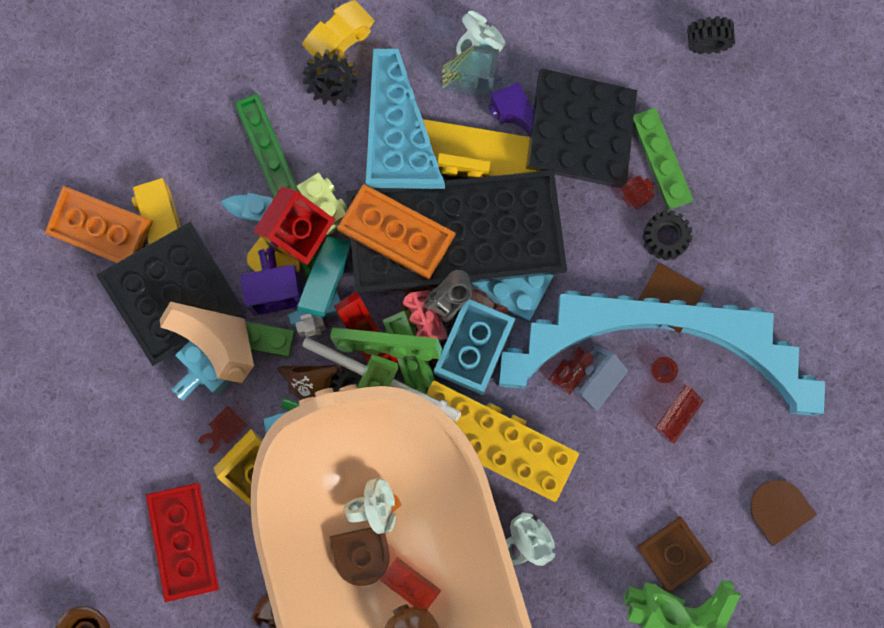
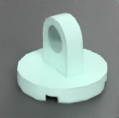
M470 10L462 17V22L468 31L458 41L456 47L458 55L467 50L470 43L473 46V61L486 48L494 53H499L505 46L503 36L495 26L490 27L485 24L487 20L484 16Z
M370 479L366 483L364 497L353 499L344 506L343 511L349 522L368 520L371 528L377 534L391 532L395 526L396 515L392 513L391 506H395V499L388 482L384 479Z
M523 512L511 521L510 529L512 536L506 539L513 565L529 560L535 565L544 566L555 557V553L552 552L555 548V543L545 524L539 519L537 521L532 519L531 517L534 515ZM513 544H515L520 551V556L518 558L515 557L512 553Z

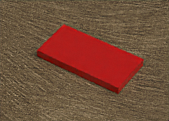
M197 482L145 494L164 602L220 590L200 483Z

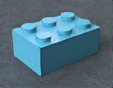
M469 299L461 307L441 357L434 369V375L483 396L514 325L515 318Z

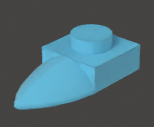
M248 193L247 195L228 197L222 200L221 203L236 217L259 223L273 198Z

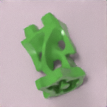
M721 580L713 596L708 598L703 605L698 608L684 607L686 603L684 599L664 591L656 584L645 582L641 590L629 586L623 601L624 605L629 606L627 620L638 624L640 628H727V623L741 595L739 592L734 591L733 582Z

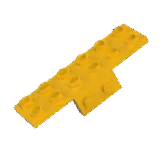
M423 119L439 171L443 175L450 177L460 176L469 179L537 172L526 169L530 137Z
M436 381L431 383L426 395L438 401L444 400L448 402V406L461 411L458 421L454 422L470 441L482 466L551 501L556 502L579 456L577 451L526 427L527 421L515 415H512L511 419L502 415L503 409L491 403H488L486 407Z

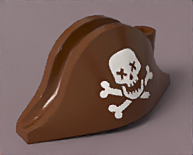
M341 365L277 367V370L287 380L289 393L303 400L309 397H316L315 393L317 391L331 388L333 377L341 370Z

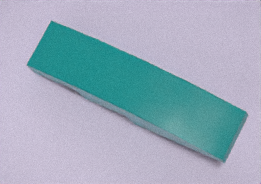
M327 237L306 282L297 311L321 317L325 316L337 292L338 282L344 273L345 262L351 253V241Z

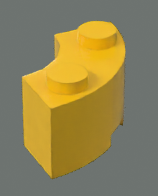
M356 0L347 2L333 10V17L325 24L320 21L308 34L302 45L313 57L316 52L324 56L325 49H328L330 55H334V52L339 50V57L342 58L344 52L350 46L368 37L371 32L370 28L375 20Z

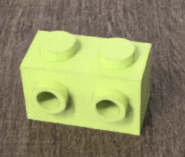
M318 172L297 185L300 194L335 218L326 234L329 236L337 231V227L348 208L341 198L337 200L333 195V192L336 190L328 178L323 180Z

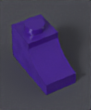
M517 82L492 93L490 104L488 105L494 119L498 118L500 124L512 123L521 127L530 137L533 109L520 83Z

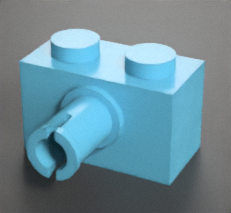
M191 341L175 355L188 368L187 371L189 372L171 388L183 401L199 384H204L212 393L219 396L233 382L218 379L211 361Z

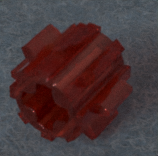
M641 175L636 176L622 187L621 190L624 193L622 198L629 207L633 205L636 210L640 209L655 197L653 192L655 186L648 177L644 180Z

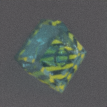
M486 44L480 46L473 45L444 64L442 69L443 90L491 97L494 90L499 49H494V47Z

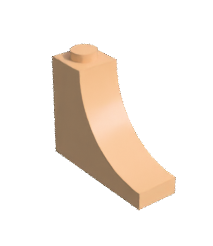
M175 302L169 303L160 318L161 328L176 332L198 346L211 361L218 379L243 383L254 367L245 319Z

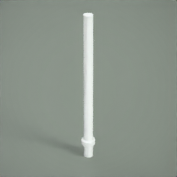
M308 337L303 342L304 348L363 376L366 365ZM393 379L390 387L404 389L427 399L456 422L461 415V411L448 406V402L444 400L438 401Z

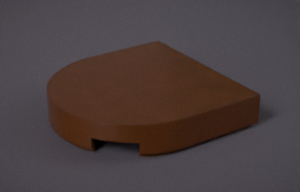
M782 480L768 481L761 484L753 492L750 514L771 546H775L817 515L799 489L789 482Z
M370 527L329 536L335 567L343 580L355 586H367L377 582L385 574L390 562V553L385 533L377 534Z

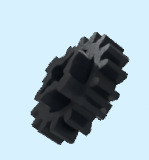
M325 49L324 56L316 52L314 55L315 60L308 59V67H305L303 70V74L306 75L303 79V84L309 85L306 90L307 94L315 93L313 100L316 101L322 98L323 105H326L327 101L331 100L333 106H336L338 99L345 103L347 96H353L354 90L352 88H357L358 81L354 79L358 78L359 73L358 71H352L355 67L354 62H346L347 54L341 58L339 57V50H336L334 55H330L329 50ZM328 75H332L333 80H329Z

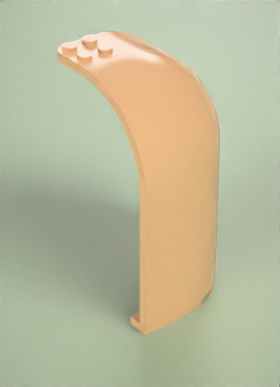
M354 384L340 388L339 392H333V388L317 391L315 393L316 397L300 400L298 407L282 415L271 426L261 443L254 464L251 483V519L256 549L276 628H385L388 620L394 616L393 610L405 604H408L409 608L418 606L427 609L434 616L440 628H532L483 466L462 430L440 408L427 399L404 389L387 386L357 389V386ZM370 479H384L388 482L392 493L398 496L402 504L401 507L393 512L396 515L394 528L391 532L385 533L390 553V562L385 574L377 582L367 586H355L343 580L338 574L329 536L371 527L368 520L349 522L343 509L349 501L364 497L365 486Z

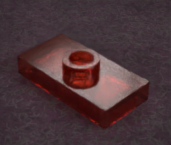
M685 385L673 403L668 407L655 429L668 442L675 444L704 401L693 388Z
M396 557L380 579L382 583L414 607L418 606L427 610L441 592L440 588L399 557Z

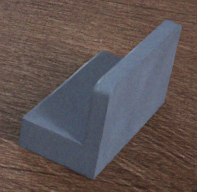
M596 345L565 384V387L570 392L583 398L592 409L598 411L628 373V369L614 353Z

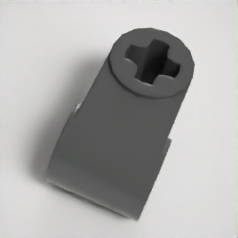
M455 270L449 273L437 288L428 294L424 301V308L435 311L444 322L451 320L456 312L471 298L472 292L469 275L462 270ZM455 286H463L462 288H459V289H458V288H454Z

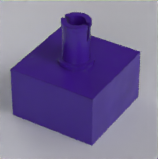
M266 248L267 253L264 249L258 251L262 271L240 275L245 306L253 316L298 308L303 293L301 279L294 265L277 268L274 248Z

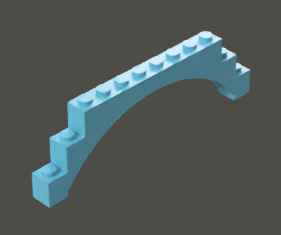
M565 291V294H560L558 298L556 325H552V321L544 319L531 323L528 354H523L522 349L509 348L507 352H502L499 387L525 389L527 380L541 366L577 343L594 336L627 329L655 328L675 331L667 326L670 325L683 328L681 331L683 333L704 338L718 344L747 361L778 390L790 406L789 414L809 416L824 414L825 381H816V376L801 375L798 379L799 347L791 346V343L786 341H776L772 345L774 313L765 312L764 308L757 307L749 308V311L739 310V307L735 305L712 308L710 303H697L696 306L686 305L685 301L672 300L668 304L660 303V300L656 298H644V301H635L631 296L623 295L613 299L607 298V295L602 293L581 296V293L578 291Z

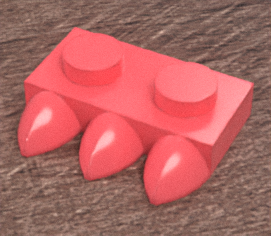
M430 290L413 292L405 296L403 305L408 307L411 312L409 321L417 327L418 332L416 336L438 338L439 343L447 340L448 335L440 315L432 309L427 310L423 306Z

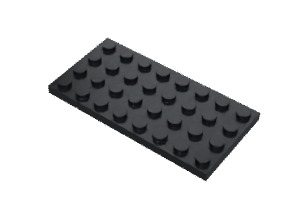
M554 170L444 181L445 189L373 188L455 232V237L430 280L351 238L355 290L358 295L437 287L449 273L455 270L466 272L470 277V283L567 272ZM359 190L346 191L348 208Z

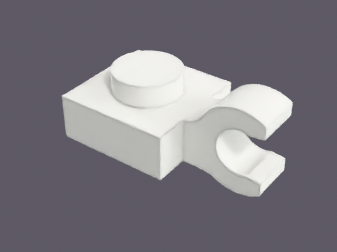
M305 314L300 316L302 321L295 323L298 334L301 337L316 338L321 335V331L326 330L321 316L312 317V314Z

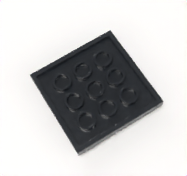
M541 68L538 72L526 169L535 171L554 170L555 175L616 188H625L627 186L637 90Z
M191 221L96 274L152 366L180 351L190 341L176 332L161 328L160 318L170 302L234 317H239L245 313Z

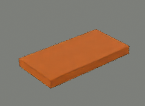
M365 184L361 186L337 227L339 232L429 280L455 237V232Z
M63 186L44 233L118 263L142 249L153 220Z

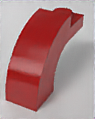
M357 292L334 305L347 329L380 332ZM361 351L367 363H369L372 355ZM379 353L376 355L398 363L397 358L390 354Z

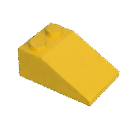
M252 429L214 467L216 477L250 507L253 469L257 453L263 441Z

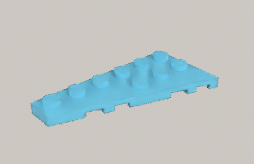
M373 49L366 185L370 188L445 189V183L439 171L438 163L433 153L419 107L415 101L399 49Z

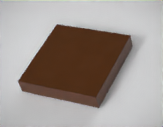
M659 263L637 301H644V298H656L660 300V303L670 304L672 300L685 301L686 305L696 306L705 288ZM667 325L679 334L683 329L681 327Z
M681 516L636 546L668 593H671L713 563V560Z

